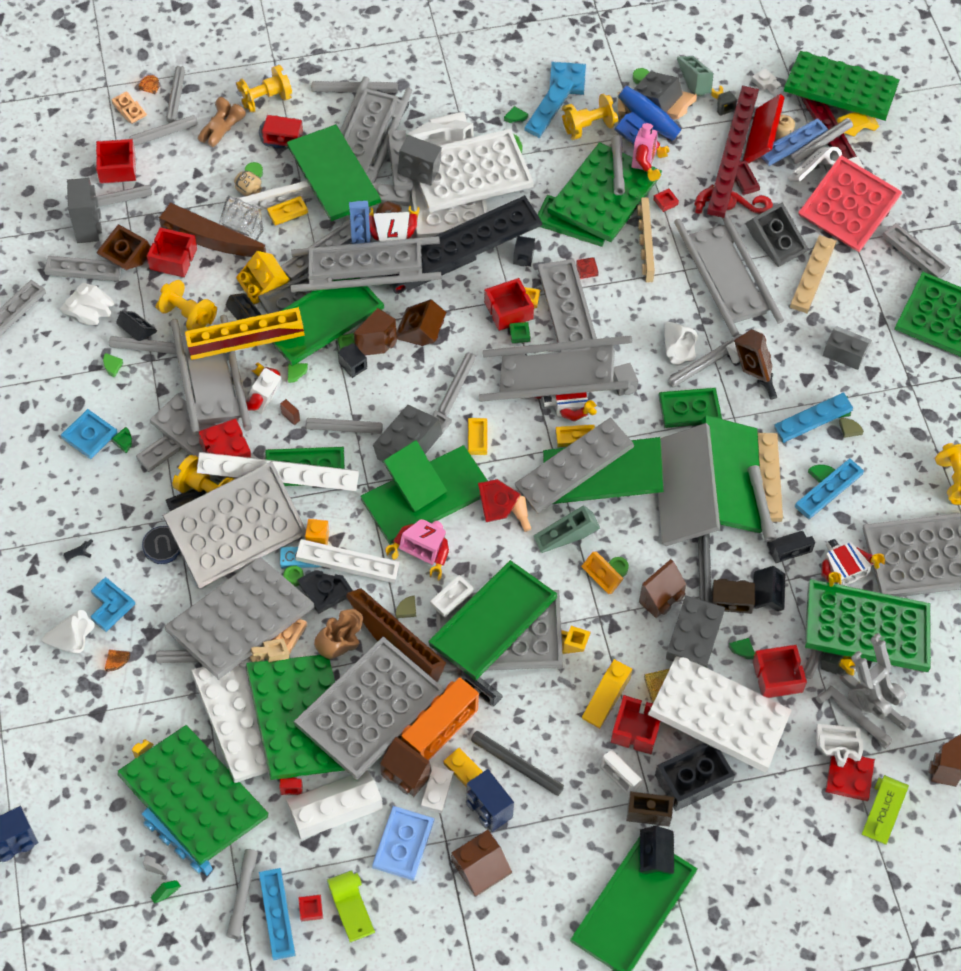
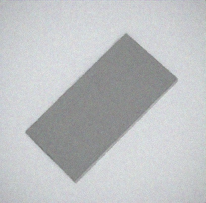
M705 423L660 438L664 492L658 493L662 544L669 546L719 531L720 521L709 425Z

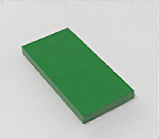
M546 196L537 214L542 221V226L540 227L603 247L604 239L547 213L549 205L556 197Z
M344 446L265 450V460L345 469ZM283 483L284 486H301L299 484Z

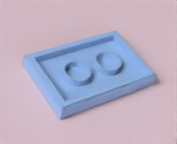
M393 806L372 868L414 881L434 824V818Z

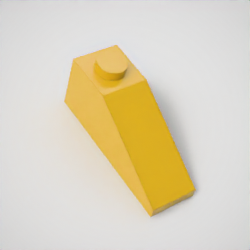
M615 659L612 661L582 716L583 720L599 729L602 727L629 683L632 668Z

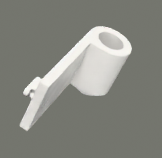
M837 147L819 148L793 171L788 180L801 181L818 164L834 165L839 156L842 155L841 150Z

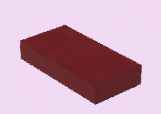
M746 160L741 161L735 178L743 195L760 191V185Z

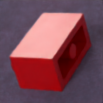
M267 115L262 130L264 143L287 146L288 141L302 137V120Z

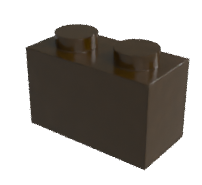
M727 579L713 581L711 588L712 604L725 607L724 612L752 614L755 605V583L746 580L729 581Z
M630 791L626 821L670 827L674 797Z

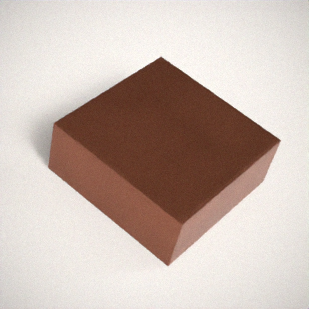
M287 399L280 403L281 414L293 425H296L300 421L299 410Z

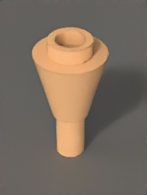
M520 496L511 511L520 520L523 530L526 532L532 528L527 518L526 497Z

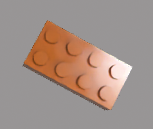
M460 677L455 682H450L445 692L441 696H436L426 711L423 710L416 718L417 721L412 726L408 725L402 731V741L429 761L478 711L479 692Z

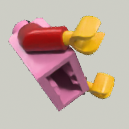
M645 123L639 129L635 139L631 167L647 171L649 180L655 181L661 177L659 169H651L655 154L657 152L659 158L668 157L667 153L670 152L668 146L660 147V143L657 141L658 132L653 130L652 124Z
M419 520L415 524L403 526L393 540L394 544L388 545L385 551L387 556L391 551H395L392 554V559L395 560L399 556L397 550L399 547V549L431 565L436 563L430 569V578L433 572H438L437 581H439L442 577L441 567L444 566L447 559L449 546L448 540L445 538L446 531L439 521H434L431 524L425 520Z

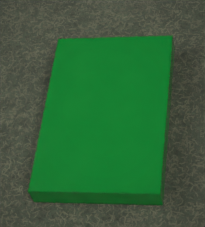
M716 387L659 392L658 396L664 428L702 425V419L706 415L722 419Z
M417 440L382 461L413 512H416L447 492Z

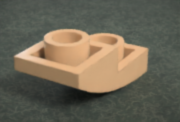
M127 91L112 99L116 109L131 124L147 116L139 103L134 101Z
M682 91L683 95L666 113L672 119H679L687 114V107L696 102L697 95Z

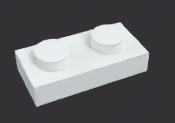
M459 575L430 601V605L445 618L474 592V587Z
M433 766L421 803L422 809L442 814L454 771Z

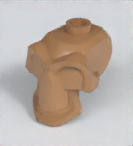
M348 609L339 613L338 620L331 617L326 623V627L317 634L314 641V646L319 654L325 658L333 659L345 654L347 651L355 650L360 644L355 634L362 627L363 616L356 609Z

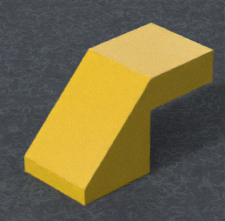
M856 112L837 119L838 123L846 118L852 121L853 127L844 132L851 136L857 135L864 127L873 131L880 127L875 118Z
M574 626L570 627L569 632L561 630L562 653L584 652L591 632Z

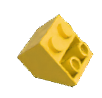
M260 251L255 252L236 277L253 304L260 302L258 296L285 285L290 280L272 254Z

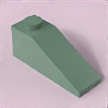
M677 56L678 64L688 88L697 96L712 93L714 73L694 56Z
M583 505L533 536L540 552L544 553L584 539L599 530L600 526L594 513Z

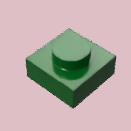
M528 322L511 323L509 325L512 343L531 341Z

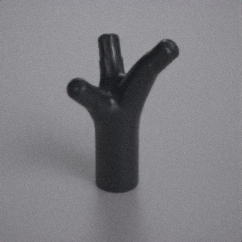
M771 373V378L768 382L760 379L757 380V383L762 384L766 388L771 400L777 398L772 379L773 373Z
M93 540L84 541L79 547L65 552L66 560L76 556L91 558L92 555L85 552V550L93 543Z

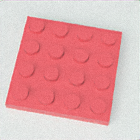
M840 155L798 213L799 216L860 252L902 195V191Z

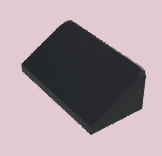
M245 293L232 294L226 302V307L237 320L262 315Z
M120 311L116 324L137 341H141L157 332L155 327L136 312Z
M464 671L462 672V679L479 692V696L494 707L503 698L501 693L481 677L474 680Z

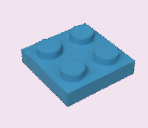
M551 62L550 88L558 76L562 75L575 82V86L569 94L584 95L586 64Z
M87 409L61 434V437L86 457L92 459L118 432L112 425Z

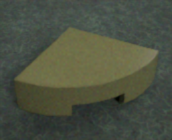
M849 418L839 419L844 438L863 435V428L856 421Z
M415 595L409 596L399 603L396 609V618L416 617Z

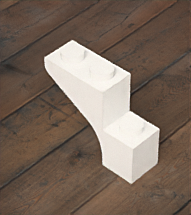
M454 120L447 125L427 122L407 135L441 146L474 138L473 123Z

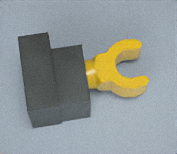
M719 85L718 92L712 88L711 96L718 100V114L721 116L735 111L737 98L731 91L723 92L721 85Z
M824 653L821 659V669L837 675L842 667L847 674L854 675V669L850 668V666H855L852 659H843V655Z

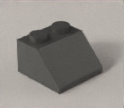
M836 326L826 343L823 356L858 370L872 340Z

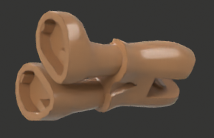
M218 97L216 100L217 113L214 117H211L210 122L201 130L198 136V140L202 143L208 140V145L211 147H215L224 134L236 122H239L246 116L245 110L240 105L233 104L231 106L223 97Z

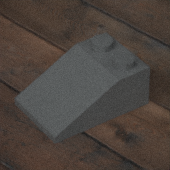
M783 202L745 223L754 240L778 267L809 250Z

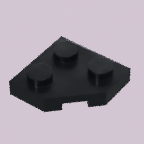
M314 570L297 579L305 595L314 603V608L318 614L347 599V593L353 591L343 575L335 574L334 576L324 574L323 571Z

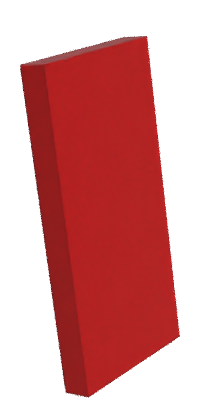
M782 94L756 108L743 161L746 160L747 164L772 150L785 99Z

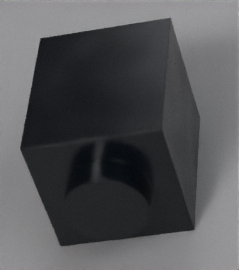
M517 237L513 264L531 267L535 250V238Z
M354 343L343 347L338 352L339 364L352 378L368 368L367 357Z

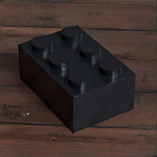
M706 743L658 764L655 776L666 796L674 797L673 808L675 812L731 786L735 777L721 750Z

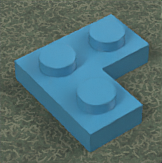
M105 577L91 590L92 595L100 600L103 605L90 617L95 624L107 632L135 605V600Z

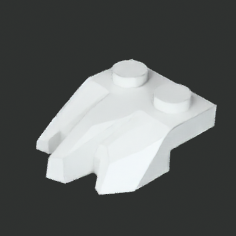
M81 283L61 306L60 310L63 314L76 317L79 323L98 325L99 317L110 316L111 311L108 307L113 306L114 302L97 286Z
M817 724V747L826 756H835L837 765L840 767H844L847 758L860 761L863 753V739H861L860 728Z

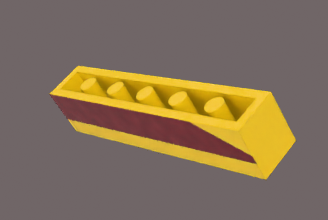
M299 307L185 331L191 360L305 336Z

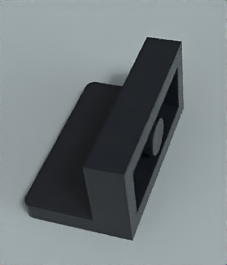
M799 531L776 538L774 541L767 542L766 545L776 564L811 553L816 542L813 536L806 537L804 531Z
M775 566L754 572L755 609L768 605L777 612L784 610L786 574Z
M656 825L640 829V873L649 874L659 871L666 874H674V831Z

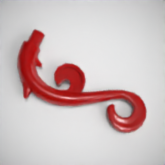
M713 184L697 195L694 203L696 213H702L705 203L710 201L709 198L712 196L714 188ZM732 191L727 210L733 209L736 202H738L750 211L761 214L772 208L773 202L769 197L760 195L755 197L752 204H750L738 193ZM756 203H762L765 207L756 208L753 205H755Z

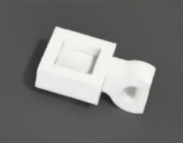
M763 69L752 76L751 81L762 91L768 89L774 96L780 93L778 88L781 87V84L776 81L777 78L768 70Z

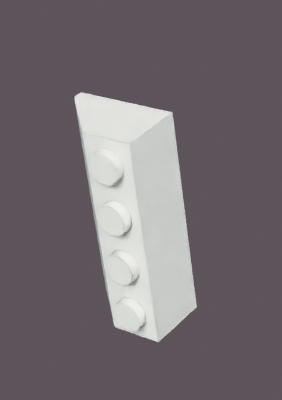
M368 770L357 780L353 776H349L286 799L300 839L383 809L382 798Z

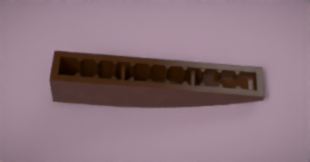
M170 203L159 217L161 228L195 235L196 244L199 246L252 257L256 251L266 253L265 244L173 203Z
M362 588L347 593V599L352 607L361 613L364 625L377 642L384 637L436 682L439 681L446 665L442 658Z

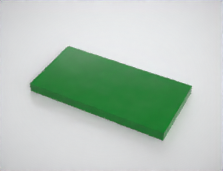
M337 124L287 142L288 149L331 222L350 215L349 202L368 201L369 207L381 203V197Z
M357 277V278H346V279H335V280H332V281L353 280V279H360V277ZM368 286L312 291L281 310L299 307L305 336L277 341L272 344L290 365L294 366L364 322L377 308L383 310L384 303Z
M706 415L702 419V424L707 423L710 427L720 525L760 534L762 532L761 519L748 473L750 466L758 465L760 467L758 430L755 427Z
M660 437L631 440L634 444L632 449L552 504L664 492ZM565 448L543 450V463Z
M464 445L430 461L447 492L416 512L411 510L394 480L361 495V501L389 545L394 543L393 540L403 526L415 524L419 520H425L432 524L434 521H438L481 499L478 483L488 480Z
M509 560L428 641L429 646L474 680H477L555 601L557 593Z
M639 836L571 937L570 942L614 971H633L691 882L698 868L674 854V874H666L659 871L649 874L640 873Z

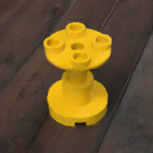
M281 65L273 66L271 68L272 77L262 80V84L249 89L242 78L236 82V87L243 96L241 99L242 105L245 109L248 108L249 112H255L253 99L263 95L271 97L279 94L284 101L292 98L290 95L292 94V88L287 75H283L281 72L284 70Z
M600 94L599 108L590 111L587 108L577 111L571 103L562 106V111H565V115H562L564 128L568 135L571 134L572 140L581 138L582 128L591 126L592 121L601 118L608 128L614 127V124L618 122V116L612 108V97Z
M175 280L170 284L166 283L162 286L160 290L162 294L155 306L161 313L165 314L175 307L179 308L181 315L187 318L186 328L188 331L204 328L208 323L210 325L213 323L217 314V307L211 300L204 299L199 303L192 299L187 301L182 297L185 286L181 280Z
M948 443L935 456V461L939 466H952L954 471L952 480L954 484L947 490V496L952 504L961 505V444L954 445L953 443Z
M189 455L178 467L181 471L178 476L174 475L172 486L181 493H185L191 488L198 492L203 490L210 492L235 478L226 477L218 485L210 480L209 474L197 473L198 457L196 455Z

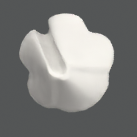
M666 322L664 324L665 348L670 362L674 365H680L685 361H693L696 357L695 343L698 338L696 331L684 325Z
M79 610L52 628L41 640L43 643L61 650L80 653L84 649L86 635L94 629V622L88 618L85 611Z

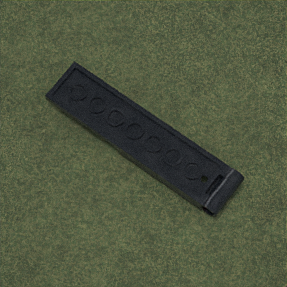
M524 195L433 236H439L440 244L421 245L422 273L441 272V276L477 260L476 255L542 226V221ZM391 274V275H384V276H385V277H388V276H399V274ZM429 281L390 284L395 294H400L405 290H412Z

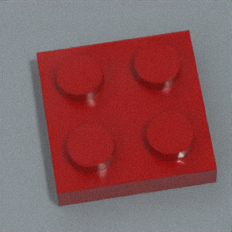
M830 756L825 792L868 802L875 759L861 756L860 761H854L851 758H847L844 767H840L837 765L835 756Z

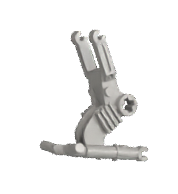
M876 633L871 638V643L874 647L877 664L869 670L867 660L865 658L862 659L860 657L862 653L857 651L852 656L855 666H850V668L854 669V674L857 672L859 681L846 672L840 676L842 682L851 689L848 692V698L833 686H830L825 692L818 695L816 700L821 704L832 698L838 703V707L878 740L880 746L886 749L891 744L892 738L863 714L869 712L880 719H884L887 716L902 730L909 726L911 720L906 716H901L889 704L890 702L893 705H899L906 698V693L901 686L891 683L889 675L891 664L885 645L886 642L884 640L881 641L879 639L881 635Z

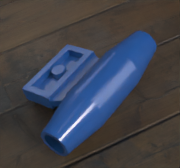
M627 85L618 95V98L631 113L626 114L614 130L631 144H635L639 129L645 123L652 124L653 130H656L659 134L672 141L682 130L664 110L645 95Z

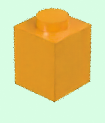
M308 519L306 540L328 545V521Z

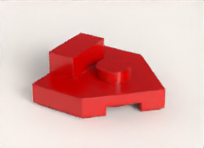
M499 479L478 483L485 521L488 523L506 519L522 494Z

